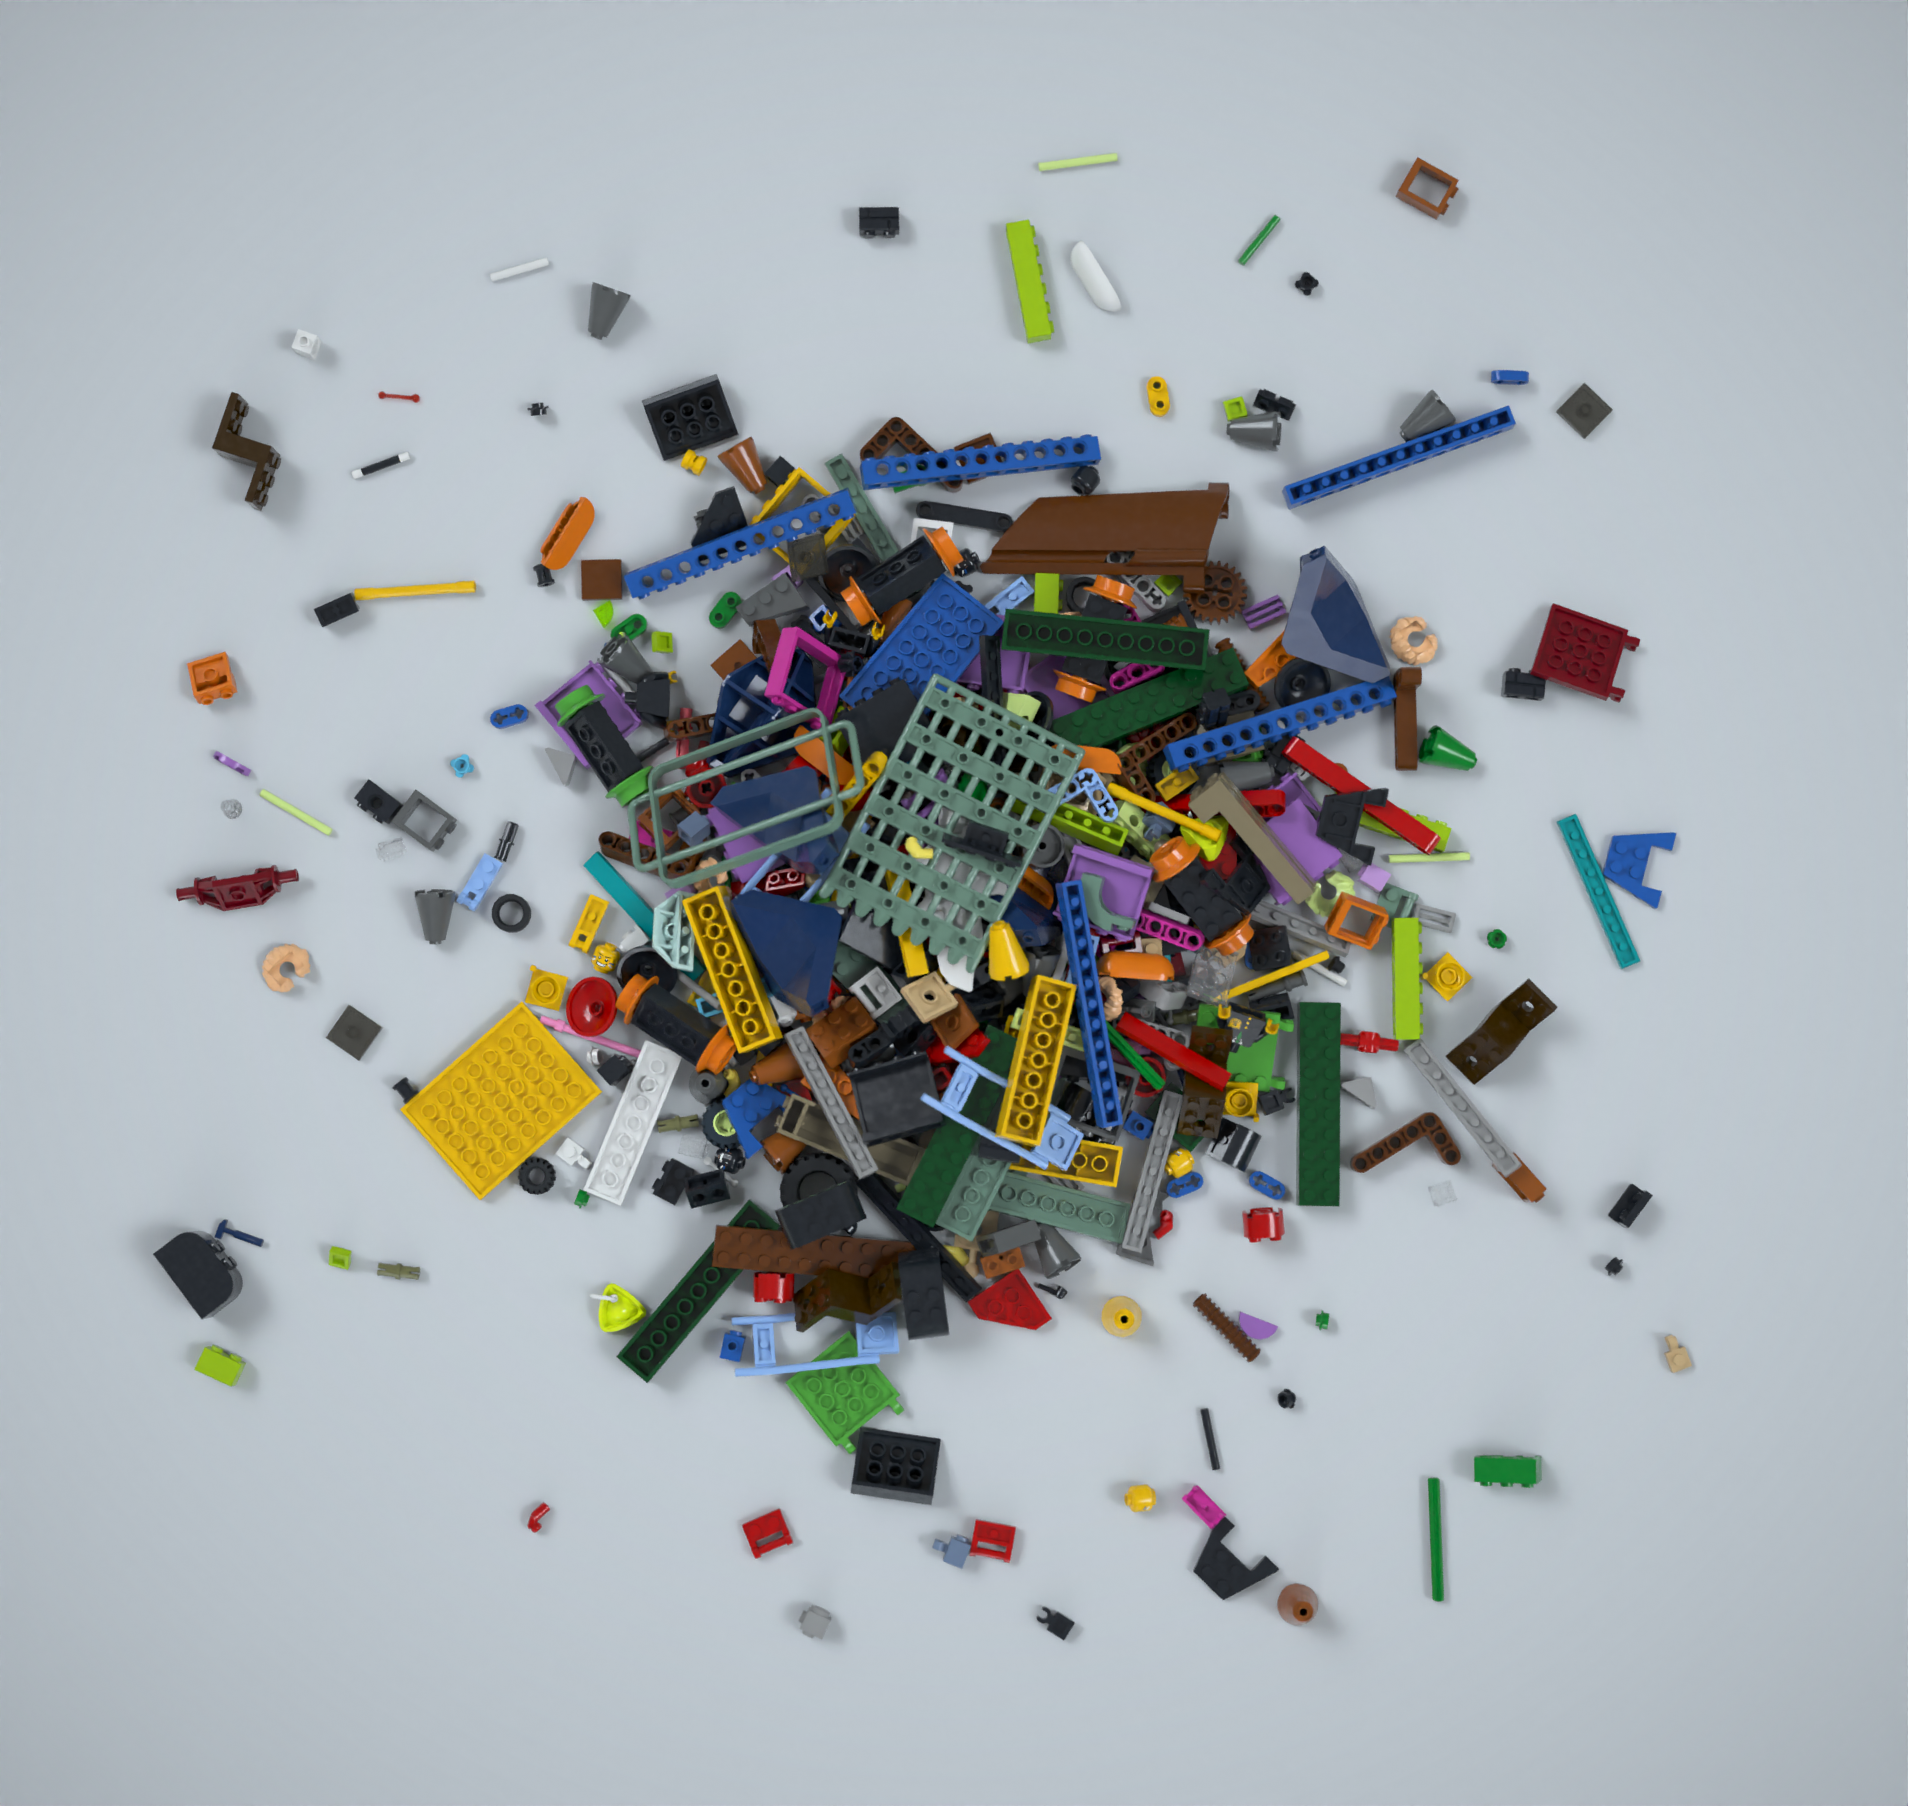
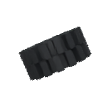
M533 1158L521 1165L522 1167L518 1171V1179L520 1181L519 1185L523 1187L524 1191H527L529 1194L539 1195L548 1192L554 1186L556 1171L549 1161L543 1158ZM535 1168L541 1169L545 1175L543 1182L540 1184L532 1183L529 1178L530 1172Z

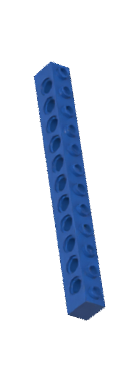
M1508 405L1284 486L1282 493L1290 510L1511 430L1516 422Z
M1086 434L1074 439L1067 436L1055 441L1053 439H1044L1037 443L1024 441L1018 445L1005 443L999 447L986 445L981 449L966 447L962 451L947 449L943 453L928 451L923 453V455L909 453L905 454L904 457L897 458L894 455L878 460L871 457L861 461L860 473L863 490L1093 466L1099 464L1101 454L1098 436L1092 437V435ZM1078 447L1083 453L1077 454L1073 448ZM1054 450L1062 451L1063 456H1057ZM1034 452H1041L1044 457L1038 458ZM1015 454L1023 455L1024 460H1018ZM1002 456L1005 462H998L995 457ZM976 458H982L985 464H978ZM962 460L966 466L960 467L956 461ZM942 462L946 468L940 469L936 463ZM922 464L926 467V470L920 471L916 466ZM902 466L907 472L900 473L897 467ZM882 468L887 472V474L880 475L878 474L877 469Z
M845 488L627 572L623 577L632 598L638 597L640 600L650 596L649 592L654 590L661 592L668 589V585L672 583L680 585L686 582L688 577L694 576V578L703 576L706 574L705 571L711 568L713 571L719 570L724 567V563L731 562V564L743 560L742 557L749 554L752 557L760 554V550L768 547L770 550L778 547L779 542L784 540L787 543L798 539L797 535L802 533L810 535L816 532L818 527L824 526V528L833 526L836 524L835 521L841 518L843 521L849 520L854 517L857 508L849 488ZM832 504L837 505L840 509L839 513L832 514L829 511V506ZM818 512L821 515V519L813 521L810 518V514ZM799 519L802 522V527L794 528L791 521ZM780 526L784 533L776 535L773 532V528ZM757 533L763 534L765 541L757 542L754 535ZM739 540L744 541L746 548L743 550L738 549L736 542ZM725 548L728 555L725 557L719 556L717 549ZM706 555L709 558V563L702 564L699 561V556ZM680 563H689L691 569L689 571L682 570ZM662 570H670L672 577L665 578L662 575ZM650 576L654 583L647 585L644 583L643 578Z
M1389 676L1375 683L1366 681L1167 744L1163 751L1171 772L1178 770V773L1190 769L1189 766L1194 764L1199 767L1207 764L1208 760L1213 758L1218 761L1226 758V754L1232 752L1234 755L1246 751L1245 748L1251 746L1253 749L1259 748L1264 745L1263 742L1269 740L1271 743L1282 740V736L1288 734L1289 737L1300 734V731L1304 729L1308 731L1315 730L1323 723L1331 725L1336 723L1338 718L1344 717V720L1356 716L1355 713L1362 711V714L1373 711V707L1379 705L1381 708L1387 707L1392 704L1391 701L1397 695ZM1369 692H1373L1376 699H1372L1369 696ZM1351 698H1355L1358 705H1354L1351 702ZM1332 704H1337L1340 711L1334 710ZM1314 709L1319 710L1322 716H1316ZM1296 715L1303 718V723L1296 720ZM1277 721H1282L1285 729L1280 728ZM1259 727H1264L1267 734L1260 733ZM1240 733L1247 734L1248 740H1243ZM1222 738L1227 739L1230 746H1225L1222 743ZM1203 744L1209 745L1211 752H1206ZM1189 750L1193 758L1186 757L1184 751Z
M1074 880L1057 883L1055 886L1072 984L1077 985L1075 1002L1097 1127L1101 1128L1122 1125L1123 1119L1082 881Z

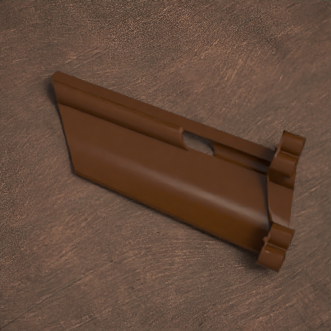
M1209 483L1208 490L1039 497L1003 534L992 548L990 557L980 565V569L983 574L1184 575V593H1205L1206 563L1218 519H1228L1229 483ZM1111 552H1135L1132 559L1127 563H1104L1105 558Z

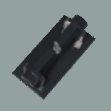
M1265 388L1264 390L1259 389L1253 406L1267 412H1281V417L1279 418L1289 421L1296 406L1293 400L1280 396L1277 401L1275 400L1277 394Z

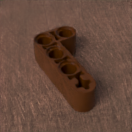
M775 619L754 620L752 635L753 653L762 654L770 673L781 633Z
M716 713L674 720L665 727L664 736L668 741L676 742L712 735L713 728L709 725V720H714ZM690 723H694L697 725V732H693L690 729ZM673 728L674 730L680 731L675 735V733L671 732L670 730Z

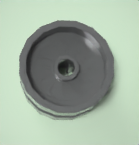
M1036 824L1030 827L1037 830L1040 824ZM1049 824L1040 842V846L1035 851L1028 865L1032 869L1047 868L1061 860L1064 854L1065 842L1062 834L1056 827ZM1020 846L1014 849L1016 856L1023 859L1027 850Z

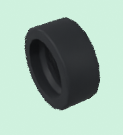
M1080 577L1071 582L1067 589L1066 602L1072 612H1080L1082 614L1084 608L1079 607L1074 602L1073 594L1076 588L1082 585L1091 587L1094 585L1095 579Z
M506 894L494 902L492 919L494 924L503 931L509 933L519 932L529 924L531 908L524 898L515 894ZM507 902H516L523 909L522 920L515 925H507L500 918V909Z

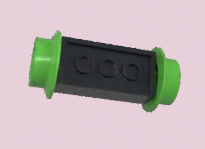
M584 685L568 694L555 705L556 710L561 716L557 726L565 727L608 791L605 796L606 799L616 798L623 808L628 806L637 796L649 792L648 777L654 767L652 765L646 768L642 766L639 758L636 757L629 743L624 739L617 725L612 721L606 709L600 703L605 698V694H594L589 685Z

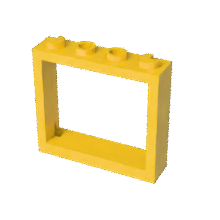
M798 467L797 470L794 469L792 473H789L788 481L776 489L774 498L764 503L762 506L763 511L759 516L755 515L749 524L752 525L770 518L802 478L824 496L831 493ZM854 517L843 521L842 518L837 520L836 524L829 529L801 564L779 546L773 548V550L803 576H806ZM755 534L763 542L765 541V537L763 534Z

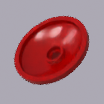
M587 977L574 986L567 1000L566 1016L569 1025L577 1034L585 1037H596L610 1028L617 1014V1008L615 1007L617 994L613 986L607 980L600 977Z

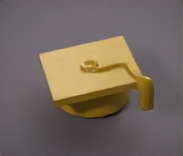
M1448 952L1427 973L1420 974V979H1426L1447 1002L1473 978Z
M531 965L530 971H533L525 1002L559 1011L568 977L539 970L535 965Z
M1228 1081L1226 1084V1101L1222 1115L1236 1117L1253 1116L1254 1122H1259L1260 1116L1256 1113L1258 1083Z

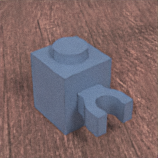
M1162 801L1157 803V804H1160V805H1162V806H1164V807L1169 808V807H1168L1167 805H1165ZM1148 810L1142 820L1149 827L1144 835V838L1149 842L1152 841L1153 837L1159 839L1161 835L1172 832L1176 826L1175 822Z
M695 811L678 824V835L690 847L701 844L703 839L710 835V822L706 816H701Z
M957 1534L956 1537L951 1536L949 1544L935 1538L933 1549L945 1552L943 1562L961 1569L963 1568L971 1547L968 1538Z

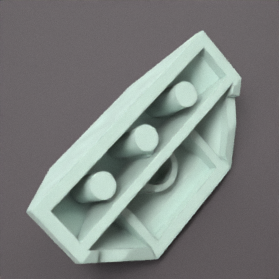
M679 890L654 908L652 947L673 968L692 972L695 935L682 900L697 894Z

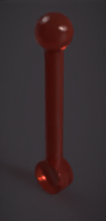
M383 391L378 393L380 399L412 400L415 403L420 401V397L417 394L406 396L385 394Z

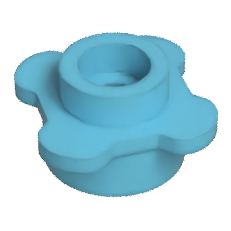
M463 754L456 760L453 759L450 763L456 771L455 775L459 778H462L468 772L472 773L474 771V766L470 764L469 756Z

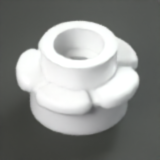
M591 1047V1051L587 1052L588 1063H591L593 1067L602 1064V1050Z

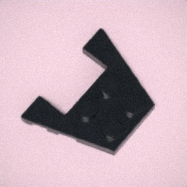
M1378 788L1324 795L1316 836L1371 866L1375 847L1355 843L1364 804L1385 807L1389 789Z
M1237 833L1229 844L1240 856L1241 862L1225 882L1214 868L1207 870L1199 882L1243 914L1248 915L1253 912L1271 887L1260 864L1257 865L1255 862L1254 852Z
M1226 1517L1211 1530L1205 1547H1203L1193 1569V1572L1222 1600L1231 1597L1279 1570L1266 1555L1252 1570H1249L1225 1547L1221 1540L1235 1527Z

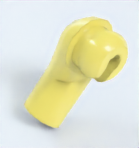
M915 837L907 838L905 847L912 857L917 859H933V849L921 848Z
M726 1069L723 1073V1076L729 1083L724 1093L726 1097L741 1085L738 1072L735 1069Z
M943 1245L963 1267L968 1264L969 1257L963 1248Z

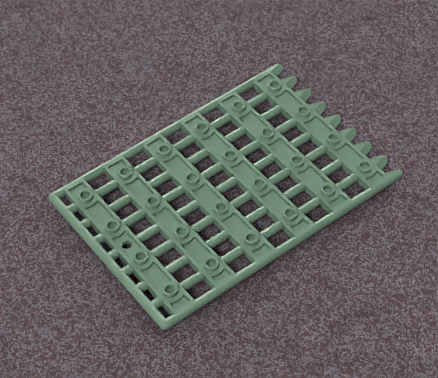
M936 673L933 674L827 876L819 896L827 898L836 889L838 890L836 903L840 908L846 907L853 899H856L855 914L858 917H864L873 908L875 909L873 922L877 927L883 926L890 918H893L892 933L895 936H901L910 927L912 928L910 941L913 945H920L927 937H930L929 952L932 955L939 954L947 946L949 947L948 962L954 965L964 956H967L966 971L970 974L974 973L989 944V928L993 926L994 922L1001 920L1085 755V750ZM939 683L948 688L947 692L945 693L935 688L936 684ZM955 692L966 697L965 702L953 697ZM973 702L985 707L983 712L972 707ZM925 707L936 712L928 729L917 724ZM993 711L1003 716L1001 721L990 716L991 712ZM943 716L954 721L946 738L935 733ZM1010 720L1020 725V729L1017 730L1009 726ZM961 726L972 731L964 747L953 742ZM997 729H1001L1003 731L1002 736L996 735L995 732ZM1028 730L1038 734V739L1036 740L1027 735ZM979 735L991 740L982 757L971 752ZM1046 739L1057 744L1056 749L1044 744ZM906 743L917 748L909 765L898 760ZM997 745L1009 750L1001 766L990 761ZM1064 749L1075 753L1074 759L1064 754ZM924 752L936 757L927 774L916 769ZM1016 754L1027 759L1019 776L1008 770ZM942 762L954 767L946 783L935 779ZM1034 763L1045 768L1037 785L1026 780ZM961 771L972 776L964 793L953 788ZM1052 773L1063 777L1056 794L1044 789ZM887 779L899 784L890 801L879 795ZM979 780L990 785L982 802L971 797ZM906 788L917 793L909 810L897 805ZM997 790L1009 795L1001 811L990 807ZM924 797L935 802L927 820L916 814ZM1016 799L1027 804L1019 821L1008 816ZM942 807L954 812L945 829L934 824ZM1034 808L1045 813L1037 830L1026 825ZM868 815L880 820L872 837L860 832ZM962 816L968 820L1008 832L1007 840L1009 841L1003 852L1011 854L1015 845L1027 851L1022 859L1020 868H1010L1005 866L1004 862L998 860L994 862L989 861L982 855H971L966 853L964 849L947 847L945 843L941 842L943 833L959 837L953 831ZM887 824L898 829L890 846L879 841ZM905 834L915 837L921 848L924 843L935 848L933 859H929L927 865L917 861L910 853L907 856L897 851ZM850 851L861 856L853 873L842 868ZM942 852L953 857L945 875L934 870ZM868 860L879 865L871 883L860 878ZM960 862L972 867L964 884L952 879ZM887 870L898 875L890 892L878 887ZM979 871L990 876L982 894L971 889ZM905 879L916 884L908 902L897 897ZM997 881L1008 886L1000 903L989 898ZM923 889L935 894L927 911L915 906ZM942 898L953 903L945 921L934 916ZM960 908L971 912L963 930L952 925ZM979 917L990 922L982 939L971 935Z

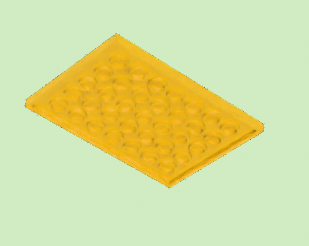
M521 1001L400 1110L476 1197L482 1200L603 1091L525 1003Z

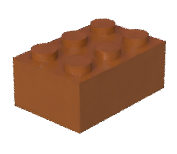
M854 996L805 1031L827 1064L833 1069L848 1059V1052L852 1046L877 1031L878 1027L857 997Z

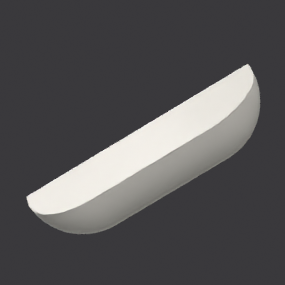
M1079 241L1071 253V265L1098 308L1112 312L1120 310L1121 304L1114 288L1088 246L1083 241Z

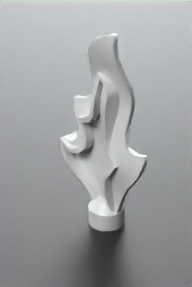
M942 808L938 815L939 826L945 829L954 812ZM961 816L953 833L964 838L970 820ZM927 845V846L925 847V848L933 849V852H934V850H935V848H933V847H931V846H929V845ZM942 852L934 870L945 875L953 857ZM916 858L917 861L925 865H927L929 859ZM960 862L952 879L964 884L972 867ZM979 871L971 889L982 894L990 876ZM997 881L990 896L997 894L1004 896L1007 886ZM925 889V898L917 907L927 911L935 894ZM942 898L934 916L945 921L953 903ZM960 908L952 925L963 930L971 912ZM979 917L971 935L982 939V920ZM946 946L937 954L940 972L950 985L971 992L973 990L974 973L970 974L966 971L967 956H964L957 964L952 965L947 960L949 947Z

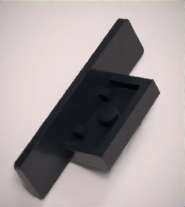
M970 820L964 839L945 832L943 833L941 842L945 843L949 848L955 849L958 847L964 849L968 854H979L993 862L998 860L1004 862V865L1010 868H1020L1022 863L1021 857L1003 852L1009 836L1008 832Z

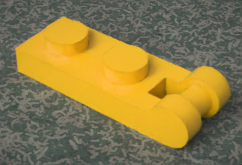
M590 894L568 946L572 948L577 947L582 949L581 952L588 954L610 902ZM581 934L587 936L585 942L579 940Z

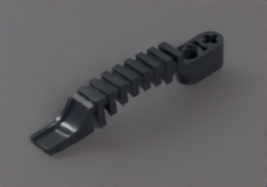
M975 975L971 992L982 985ZM959 988L950 991L952 995L955 993L960 995L970 993ZM924 995V997L927 1000H934V997L932 995ZM910 1005L906 1006L905 1010H900L896 1016H891L887 1023H881L877 1031L852 1046L848 1052L850 1066L854 1069L865 1067L880 1057L896 1038H902L904 1030L909 1032L913 1024L915 1026L919 1025L920 1019ZM873 1043H876L880 1047H878L877 1049H872L869 1046Z

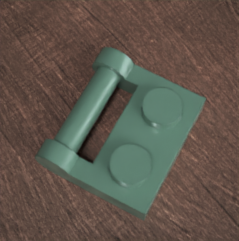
M1386 883L1376 903L1384 907L1389 915L1386 927L1391 928V918H1394L1402 896L1407 898L1400 918H1408L1413 904L1418 900L1419 895ZM1375 913L1372 914L1370 919L1371 921H1373L1376 915Z

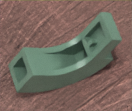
M1084 872L1081 881L1087 915L1090 920L1107 931H1112L1114 924L1120 930L1128 931L1129 928L1133 929L1137 919L1116 914L1110 911L1104 904L1102 889L1106 877Z

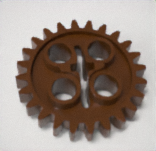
M1210 561V565L1206 566L1205 579L1211 580L1212 583L1205 586V593H1186L1183 595V599L1188 600L1186 604L1190 607V613L1196 612L1194 619L1201 616L1202 623L1208 619L1210 625H1212L1213 620H1216L1217 624L1220 625L1221 619L1228 623L1229 616L1235 619L1234 612L1241 613L1239 606L1245 607L1243 600L1247 599V594L1244 593L1247 591V586H1242L1245 584V579L1239 580L1241 572L1235 574V566L1229 570L1228 563L1222 567L1220 561H1218L1217 566H1214L1213 562ZM1224 581L1232 584L1229 588L1221 586ZM1214 590H1217L1216 596H1213ZM1201 598L1209 600L1205 605L1200 604L1198 601ZM1225 600L1229 605L1221 607L1218 603Z

